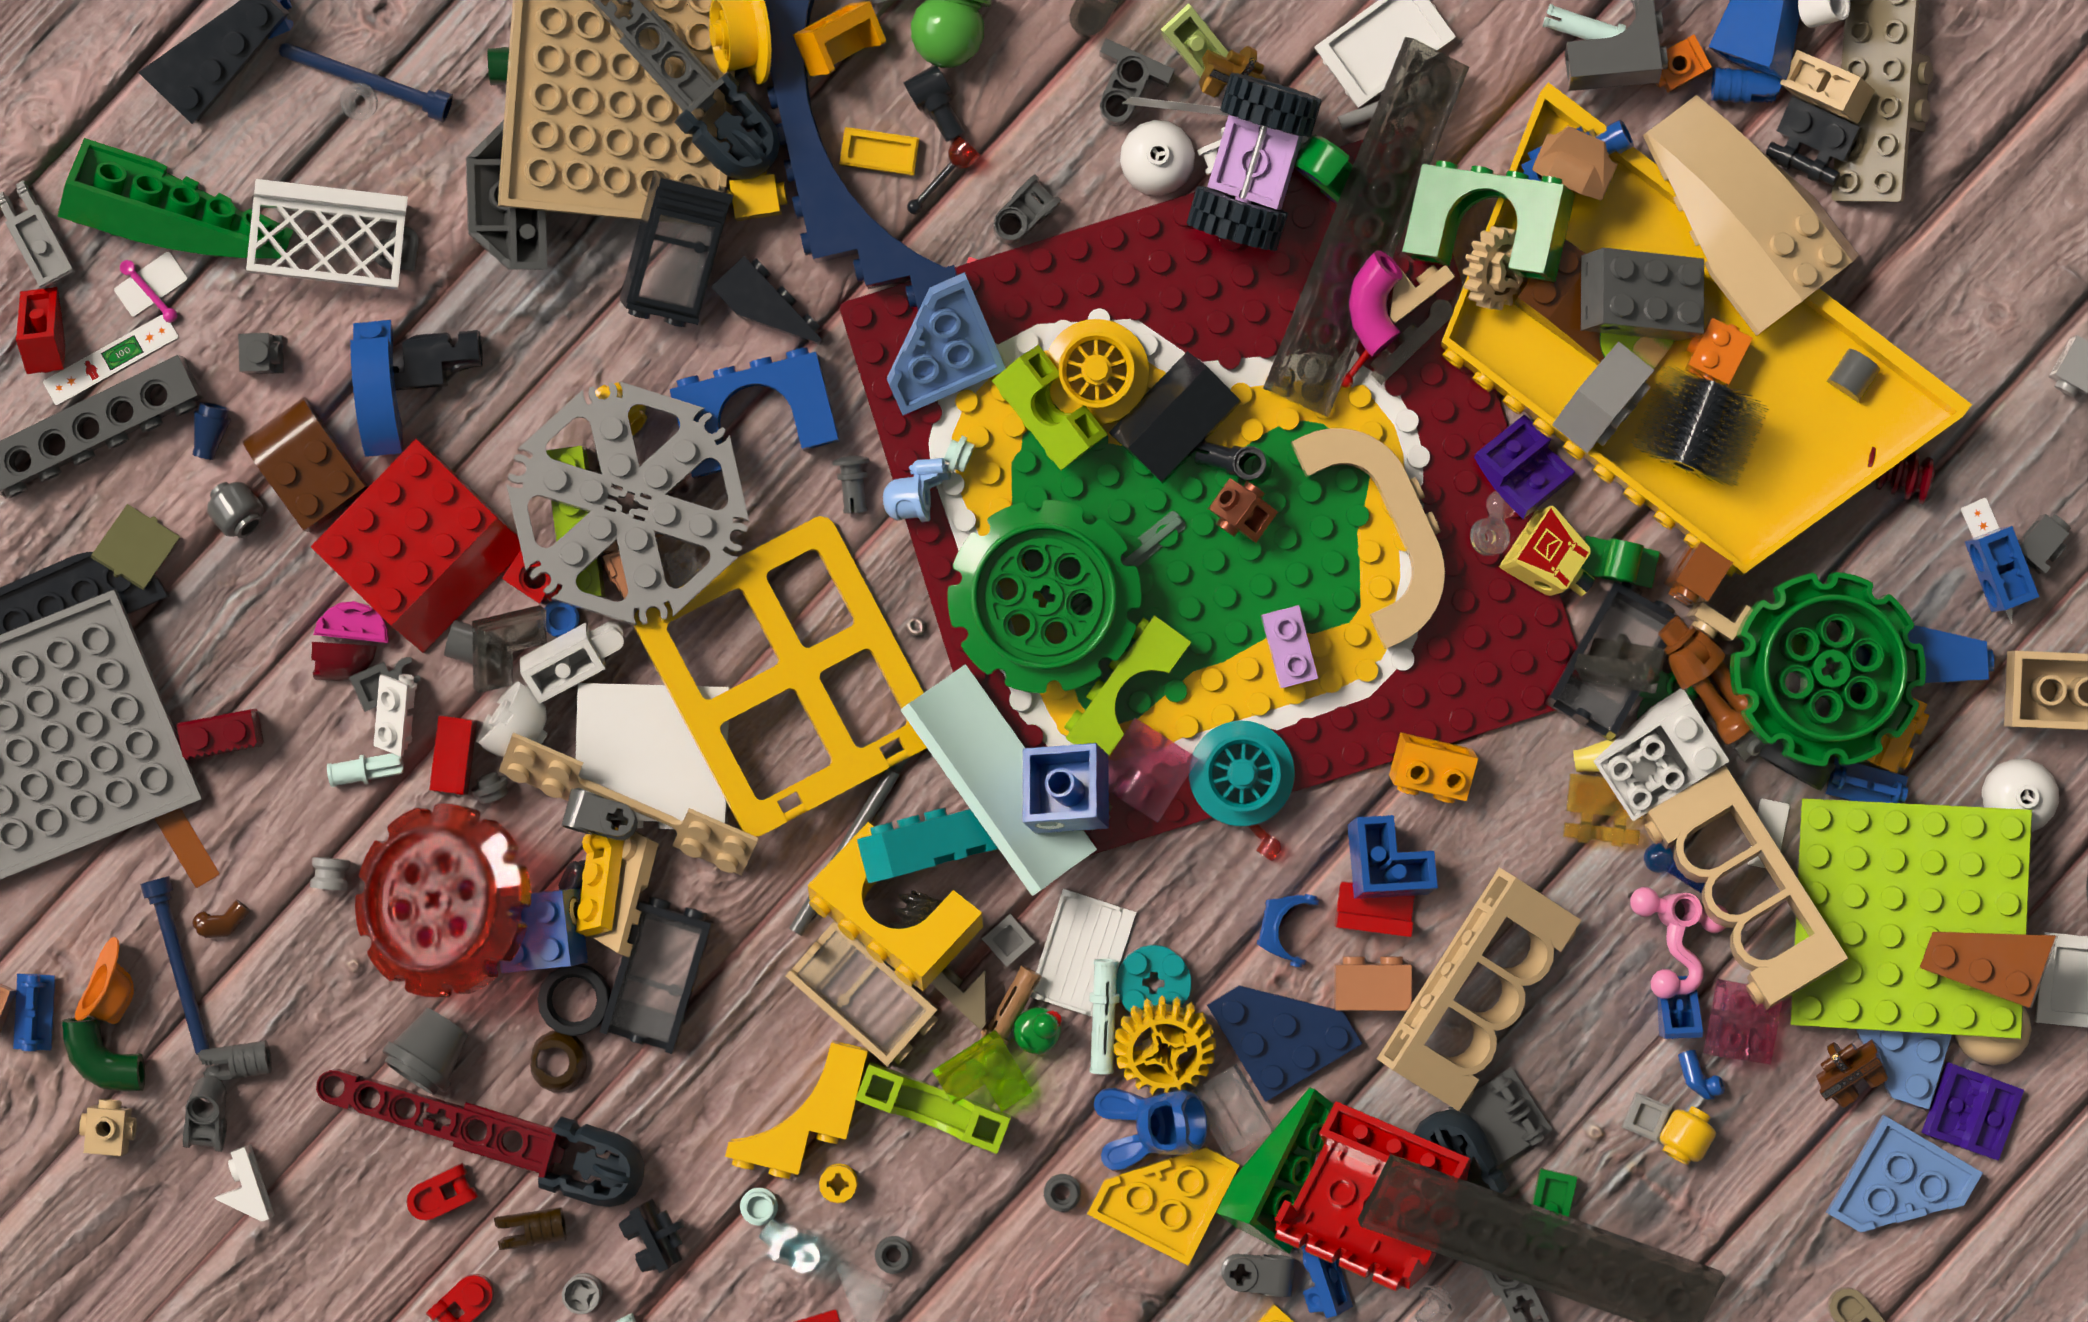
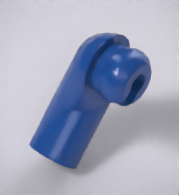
M1689 1050L1678 1054L1685 1083L1689 1088L1707 1100L1715 1099V1096L1724 1093L1725 1085L1721 1077L1714 1075L1708 1078L1702 1073L1696 1050Z

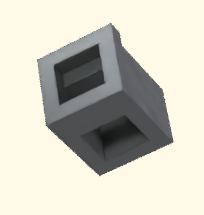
M270 333L238 334L239 372L244 374L284 373L283 335H272Z
M2047 514L2039 515L2018 540L2026 563L2038 574L2047 573L2051 567L2045 562L2048 559L2054 562L2065 550L2067 544L2063 541L2069 535L2068 532L2071 527L2055 514L2051 517Z

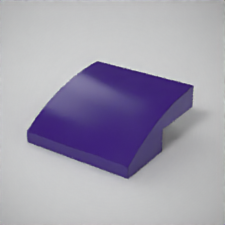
M1526 415L1520 417L1474 456L1480 469L1494 489L1522 519L1570 482L1575 473L1571 467L1548 448L1552 438L1538 431Z
M1947 1062L1921 1133L1999 1161L2024 1089Z

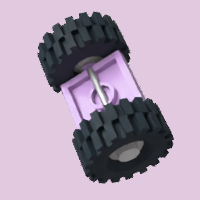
M1231 73L1220 108L1222 112L1229 114L1208 186H1197L1186 222L1187 225L1239 244H1246L1265 250H1277L1288 215L1287 212L1282 210V205L1303 136H1312L1322 99L1264 79Z

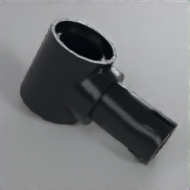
M932 65L903 82L920 112L923 110L926 115L929 114L946 142L965 132L949 103L952 100L950 97L952 91L938 66Z
M1204 440L1198 449L1209 454L1196 452L1195 463L1224 469L1228 475L1242 478L1244 481H1249L1252 484L1265 482L1272 473L1271 459L1254 446L1240 447L1234 445L1232 448ZM1253 456L1260 457L1261 467L1259 471L1252 475L1246 474L1244 470L1246 460Z

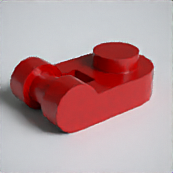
M460 1163L413 1187L407 1195L406 1201L412 1216L419 1220H431L478 1198L479 1196L475 1188H470L465 1177L467 1171L464 1164ZM451 1181L457 1195L447 1199L441 1186Z
M467 1275L434 1304L426 1314L432 1321L437 1319L438 1322H472L493 1300V1285L484 1275ZM454 1301L465 1312L458 1319L447 1309Z

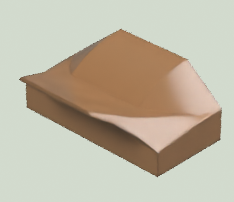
M1567 126L1555 135L1547 134L1532 170L1541 176L1562 179V184L1570 190L1602 200L1618 164L1610 159L1606 142Z

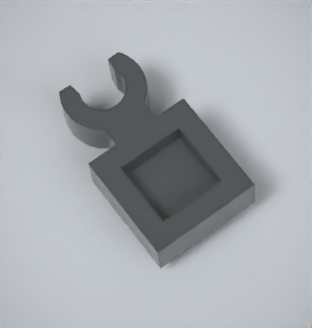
M411 657L401 658L395 663L393 670L390 671L387 670L385 663L381 662L348 677L364 712L377 707L379 676L383 674L399 680L403 666L413 662ZM419 675L414 676V682L418 683L421 678Z

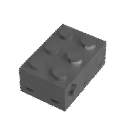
M1601 248L1582 255L1581 331L1676 341L1704 334V258L1613 248Z

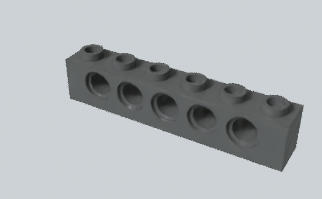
M176 355L1 440L0 495L6 494L7 498L17 496L28 490L26 483L40 478L41 482L50 480L62 473L60 467L72 461L75 466L85 463L96 456L95 450L105 445L109 449L118 447L130 440L128 434L140 428L143 433L151 431L163 424L161 418L175 412L176 416H181L197 408L195 402L204 397L185 357ZM157 386H163L167 391V399L160 406H154L150 400L151 391ZM129 402L133 407V416L129 421L121 423L116 415L117 408L120 404ZM94 418L99 424V432L94 438L87 439L83 434V425L87 420ZM61 435L65 440V449L61 454L54 456L49 450V442L54 436ZM27 451L31 456V465L26 471L20 472L15 466V459L19 453Z

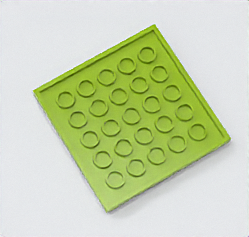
M1802 798L1798 880L1848 959L1840 967L1792 995L1791 1025L2022 1039L2023 1005L1920 968L1932 932L2027 935L2033 810ZM1797 917L1795 945L1809 937Z

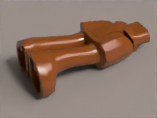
M1679 616L1674 617L1658 633L1667 645L1664 651L1669 656L1668 660L1673 674L1682 690L1692 686L1699 694L1716 724L1719 736L1726 745L1731 744L1750 730L1741 715L1742 710L1748 705V700L1743 695L1736 696L1733 694L1730 671L1724 662L1725 653L1702 631L1696 629L1693 625L1687 627ZM1708 676H1710L1716 683V685L1718 686V688L1720 689V691L1722 692L1730 706L1723 700V698L1714 688Z

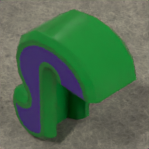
M1312 135L1298 152L1294 168L1308 181L1318 187L1322 194L1342 208L1349 207L1351 200L1360 188L1366 184L1365 175L1348 162L1349 155L1321 136Z

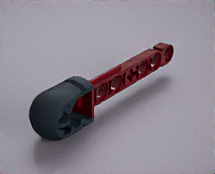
M343 1069L326 1071L317 1080L316 1090L318 1096L329 1104L345 1109L353 1107L358 1113L453 1141V1147L539 1173L538 1187L553 1193L561 1190L563 1195L596 1206L614 1207L625 1204L633 1198L643 1182L645 1164L640 1150L629 1139L608 1130L588 1124L580 1127L577 1121L562 1116L554 1127L550 1128L468 1102L463 1107L372 1078L360 1080L361 1075ZM332 1075L340 1077L345 1085L344 1091L339 1097L329 1095L325 1089V1082ZM365 1087H374L380 1094V1102L374 1108L365 1106L361 1101V1092ZM403 1097L411 1099L416 1106L414 1116L409 1119L401 1117L396 1110L398 1100ZM424 1103L429 1104L425 1112L438 1114L442 1109L446 1110L445 1117L451 1119V1123L443 1125L441 1129L437 1127L438 1121L429 1117L423 1119V1124L419 1123L418 1121L424 1113ZM474 1119L481 1120L486 1124L487 1135L483 1140H474L468 1134V1125ZM514 1130L521 1134L523 1145L519 1151H510L504 1146L503 1137L507 1131ZM563 1136L567 1137L570 1142L577 1143L581 1141L596 1146V1149L593 1148L587 1153L577 1152L573 1169L580 1172L583 1180L587 1181L592 1175L601 1178V1181L594 1180L588 1184L574 1180L568 1174L558 1175L552 1173L555 1162L561 1164L566 1150V1148L560 1147ZM608 1151L617 1154H610L608 1159L597 1156V1153L603 1155Z

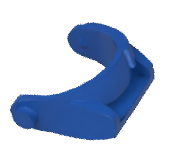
M1309 894L1268 899L1265 902L1266 908L1257 945L1276 956L1291 960V966L1302 968V965H1306L1307 960L1301 959L1298 956L1292 957L1284 950L1279 941V925L1285 913L1293 906L1302 903L1319 905V900L1317 896Z

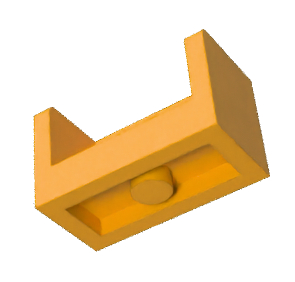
M870 1L850 3L793 34L810 76L830 74L835 71L834 64L865 47L881 46L886 43V38Z

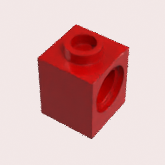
M520 550L502 579L539 604H544L547 599L553 602L554 600L551 598L559 593L562 586L557 585L552 593L546 595L543 590L551 583V578L548 574H545L546 580L544 585L538 589L531 588L526 580L527 574L532 568L541 566V564L536 562L526 571Z

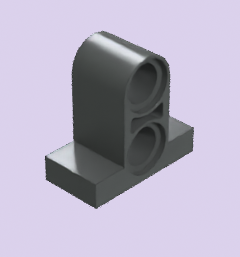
M1106 38L1099 56L1117 65L1100 101L1101 117L1109 125H1124L1132 117L1137 105L1127 104L1125 114L1114 117L1106 110L1108 101L1113 98H1120L1124 101L1130 97L1141 98L1149 79L1168 87L1175 69ZM1128 64H1136L1141 67L1143 76L1137 82H1128L1122 77V69Z

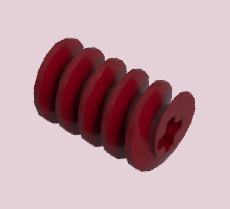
M1873 446L1868 459V467L1873 466L1876 448ZM1913 452L1906 459L1877 478L1876 489L1880 490L1886 482H1890V494L1895 495L1901 486L1905 487V499L1909 500L1915 492H1919V504L1923 505L1935 475L1933 458L1926 457L1919 465V454Z

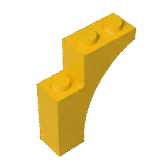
M832 1040L823 1072L811 1095L803 1105L782 1123L767 1131L745 1138L731 1139L728 1142L725 1157L733 1159V1166L743 1169L754 1170L756 1164L768 1167V1174L776 1177L790 1179L791 1174L799 1175L810 1131L817 1133L816 1139L828 1143L838 1144L839 1138L847 1139L856 1104L855 1099L860 1088L869 1050Z

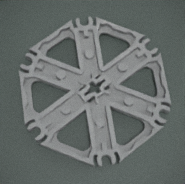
M611 382L609 383L610 396L607 399H599L595 394L594 386L589 387L588 392L589 400L592 403L588 405L582 390L518 448V451H525L531 454V459L525 455L517 454L514 456V461L524 464L526 472L521 476L510 473L508 475L510 482L523 484V488H513L507 484L506 486L525 570L527 571L536 562H540L541 566L536 567L531 572L530 578L534 580L543 573L548 574L551 578V583L543 592L546 595L550 594L556 589L557 585H560L562 589L551 598L552 600L633 625H637L634 620V609L639 610V620L645 625L648 623L646 611L649 608H657L663 621L667 619L668 612L664 604L668 602L674 617L738 558V556H731L723 550L726 547L729 551L741 552L742 546L732 543L730 534L734 531L747 533L748 527L739 522L733 523V519H743L749 523L730 435L726 441L716 445L715 442L724 436L726 430L722 427L713 434L705 430L704 425L712 418L710 412L700 417L699 422H696L694 418L704 410L703 407L623 382H619L622 388V398L617 397L616 385ZM635 405H644L675 415L680 422L678 432L639 467L628 419L629 410ZM573 419H586L591 426L601 474L551 459L546 453L547 443ZM705 459H715L721 465L728 495V503L723 509L713 510L667 495ZM612 485H615V486L621 487V488H622V491H621V490H618V489L611 488V486H612ZM627 493H631L634 495V502L638 503L641 507L648 508V511L638 508L631 509L629 514H625L622 512V505L618 504L615 500L608 499V496L618 499L625 498ZM641 494H644V495L650 496V497H652V498H651V500H650V499H646V498H643V497H640V496H641ZM540 496L588 511L589 513L553 546L543 548L534 539L528 512V502L533 497ZM606 507V508H610V509H613V510H616V511H615V512H612V511L606 510V509H604V508ZM634 516H635V517H638V518L645 519V520H644V521H641V520H638V519H634ZM655 533L706 548L710 553L709 563L683 587L677 589L670 587L665 581ZM617 540L628 589L626 598L622 601L614 602L579 590L576 585L577 576Z

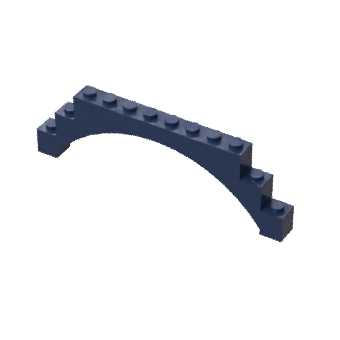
M764 0L770 25V72L773 86L767 87L772 109L779 108L782 122L775 124L780 145H787L790 159L784 160L787 178L789 182H796L799 195L792 197L797 219L804 218L807 232L800 234L804 253L806 256L812 254L813 260L816 263L859 254V259L853 260L857 281H865L868 290L911 280L912 285L905 286L910 308L917 307L919 311L929 288L957 276V269L955 265L943 267L917 254L892 237L865 212L849 193L836 173L823 146L811 107L807 68L793 37L794 33L810 25L815 0Z

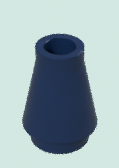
M200 402L199 410L194 411V449L192 455L208 460L215 459L216 451L231 422V418L228 417L229 408L214 403Z

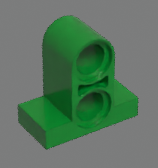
M1591 536L1584 537V541L1590 547L1591 553L1581 568L1589 575L1652 588L1660 551L1644 548V545L1624 540H1605Z

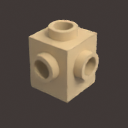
M99 1099V1105L88 1107L87 1113H82L79 1128L80 1136H85L83 1153L112 1156L127 1154L129 1140H134L137 1127L136 1118L131 1117L132 1108L121 1107L122 1101L113 1099ZM106 1122L109 1123L111 1131L107 1130Z

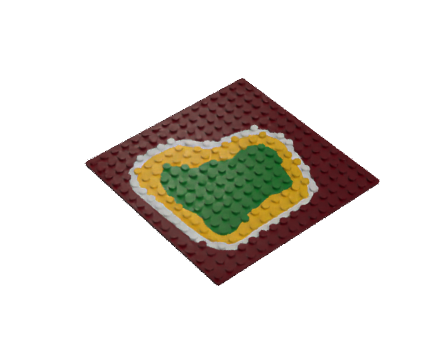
M1411 126L1397 128L1339 147L1349 155L1348 162L1366 177L1365 186L1360 188L1351 200L1349 207L1342 208L1320 192L1318 187L1308 181L1294 168L1282 205V210L1287 212L1288 215L1278 249L1275 251L1239 244L1187 225L1186 222L1195 192L956 267L958 275L965 272L1005 368L1037 345L1047 355L1051 344L1063 330L1075 323L1089 319H1104L1116 322L1127 328L1138 338L1146 352L1149 363V380L1145 394L1187 351L1204 363L1241 401L1230 415L1205 439L1206 442L1232 448L1234 445L1240 447L1254 446L1271 459L1272 473L1270 477L1263 483L1253 485L1265 493L1262 500L1278 513L1256 543L1240 532L1235 537L1227 533L1216 524L1220 518L1208 509L1230 478L1244 486L1246 481L1242 478L1228 475L1224 469L1195 463L1196 452L1209 454L1197 448L1162 484L1109 434L1121 419L1112 423L1101 424V427L1108 435L1080 458L1060 470L1055 462L1047 456L1045 449L1032 432L1024 426L1022 419L1012 406L1001 396L998 388L992 382L997 375L902 415L887 377L918 313L917 307L910 308L905 286L912 285V282L909 281L848 300L840 305V313L892 479L914 477L910 473L909 466L913 465L916 460L945 458L952 439L959 442L963 435L968 437V442L975 444L964 472L955 469L954 472H951L950 480H943L942 484L930 488V521L921 522L919 518L905 519L952 671L955 672L963 665H967L1025 748L1074 745L1066 739L1069 731L1064 726L1076 710H1079L1081 713L1085 712L1092 702L1086 696L1098 679L1106 683L1114 670L1108 667L1112 659L1108 657L1102 658L1099 661V668L1102 671L1101 676L1086 685L1064 691L1061 684L1053 680L1048 684L1045 693L1025 692L1006 686V673L1002 669H996L990 675L979 669L961 646V643L968 637V631L964 627L955 628L952 626L948 610V587L958 585L962 580L961 573L953 569V563L965 540L972 532L980 536L987 535L990 532V525L987 519L996 512L1011 505L1024 502L1030 512L1036 513L1041 510L1044 500L1063 501L1082 507L1084 509L1083 520L1087 524H1093L1098 519L1106 521L1127 545L1128 550L1123 554L1125 557H1128L1142 546L1138 537L1169 512L1175 511L1185 522L1186 527L1178 534L1176 528L1158 542L1163 547L1137 567L1141 584V606L1130 609L1127 613V618L1137 627L1143 617L1150 622L1155 615L1191 643L1169 673L1156 670L1137 673L1122 685L1117 694L1115 715L1124 735L1109 755V802L1113 807L1109 812V828L1084 830L1097 849L1089 856L1212 818L1201 808L1192 793L1189 782V765L1192 754L1200 740L1209 731L1224 723L1232 721L1256 722L1270 728L1280 736L1287 745L1294 763L1295 776L1292 793L1393 761L1400 732L1440 742L1452 743L1555 710L1546 705L1545 702L1575 651L1576 644L1560 593L1552 596L1545 595L1499 567L1533 516L1534 511L1522 519L1494 489L1474 458L1480 449L1508 427L1496 390L1494 388L1490 392L1485 390L1472 379L1475 374L1463 365L1459 369L1442 356L1445 350L1441 346V342L1463 289L1453 253L1450 266H1447L1455 276L1453 280L1395 324L1401 334L1382 352L1374 357L1369 356L1353 377L1351 387L1343 388L1339 384V377L1344 373H1348L1365 351L1363 344L1352 327L1349 299L1353 280L1367 259L1375 251L1386 253L1401 268L1415 288L1420 285L1416 278L1434 265L1437 270L1445 266L1415 261L1402 252L1422 164H1425L1415 131ZM1391 291L1389 292L1387 299L1388 314L1390 307ZM1331 428H1345L1365 433L1382 442L1399 459L1409 479L1416 477L1425 498L1419 500L1425 514L1433 513L1439 526L1440 533L1435 534L1442 551L1445 567V581L1440 601L1431 618L1418 632L1387 649H1384L1369 614L1393 604L1405 593L1411 579L1410 559L1377 486L1368 474L1354 466L1335 465L1308 477L1305 476L1291 446V442L1312 432ZM1253 456L1246 460L1244 464L1245 473L1252 475L1259 471L1261 460L1258 456ZM1167 524L1160 526L1157 529L1156 533L1163 529ZM1029 550L1023 555L1022 565L1027 571H1037L1043 566V555L1039 551ZM1066 558L1059 565V572L1065 579H1074L1081 571V565L1075 558ZM1005 578L998 583L997 593L1000 598L1010 600L1017 595L1018 585L1014 579ZM1043 586L1041 592L1035 591L1034 598L1040 601L1039 607L1046 608L1048 602L1055 601V595L1050 593L1049 586ZM1093 603L1079 615L1088 614L1093 607ZM1081 605L1073 611L1075 614L1080 612ZM1299 605L1318 679L1280 688L1261 615ZM1023 614L1014 615L1009 621V630L1015 636L1025 635L1030 629V621ZM1061 622L1049 624L1046 629L1048 641L1053 644L1063 642L1067 637L1066 626ZM1133 637L1125 650L1126 652L1130 650L1136 641ZM1580 660L1571 677L1589 686Z

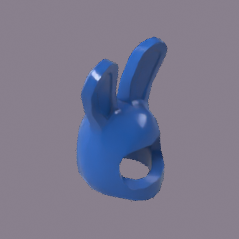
M1107 1088L1101 1090L1095 1097L1094 1108L1099 1116L1106 1119L1136 1120L1138 1134L1112 1141L1102 1149L1101 1160L1112 1171L1127 1169L1151 1153L1164 1155L1194 1153L1202 1147L1206 1140L1207 1115L1204 1105L1199 1096L1187 1090H1175L1144 1098L1117 1088Z

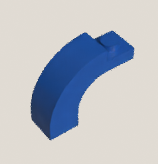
M391 320L353 323V340H350L351 371L356 416L365 457L402 453L403 425L394 382L393 327Z

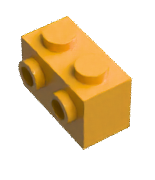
M1400 732L1389 776L1393 784L1397 786V790L1406 794L1418 795L1419 791L1432 793L1433 798L1446 803H1455V799L1467 801L1478 757L1471 748Z

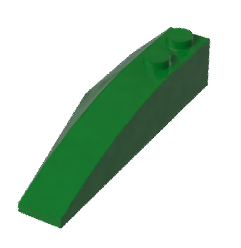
M84 138L65 182L57 217L95 228L114 236L166 249L203 255L247 258L252 209L244 212L234 206L231 198L221 193L214 197L198 189L199 182L187 176L181 180L167 173L168 167L158 161ZM262 214L259 216V221L269 233L280 225V223ZM285 227L273 237L285 252L287 251L293 230ZM259 229L257 235V242L264 237L263 233ZM269 241L258 248L255 254V258L280 259L282 257Z

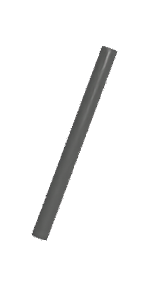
M889 768L884 771L831 860L867 822H872L900 776ZM809 896L789 929L800 936L803 935L816 914L809 904Z

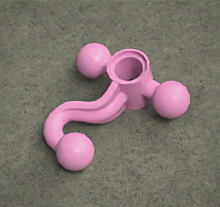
M1649 887L1637 889L1630 898L1632 910L1641 917H1648L1657 912L1660 921L1667 926L1666 940L1670 953L1675 959L1685 965L1689 971V975L1685 980H1680L1676 973L1669 969L1657 971L1650 981L1653 993L1661 999H1669L1675 995H1687L1694 992L1702 983L1704 968L1700 959L1682 943L1685 928L1699 922L1706 931L1719 933L1726 927L1714 923L1705 913L1700 900L1691 893L1669 894L1659 898L1657 893ZM1678 901H1681L1685 908V914L1681 920L1675 914V905ZM1716 904L1722 911L1728 913L1726 908Z

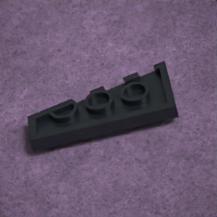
M240 0L138 73L191 124L198 123L290 12L277 0Z

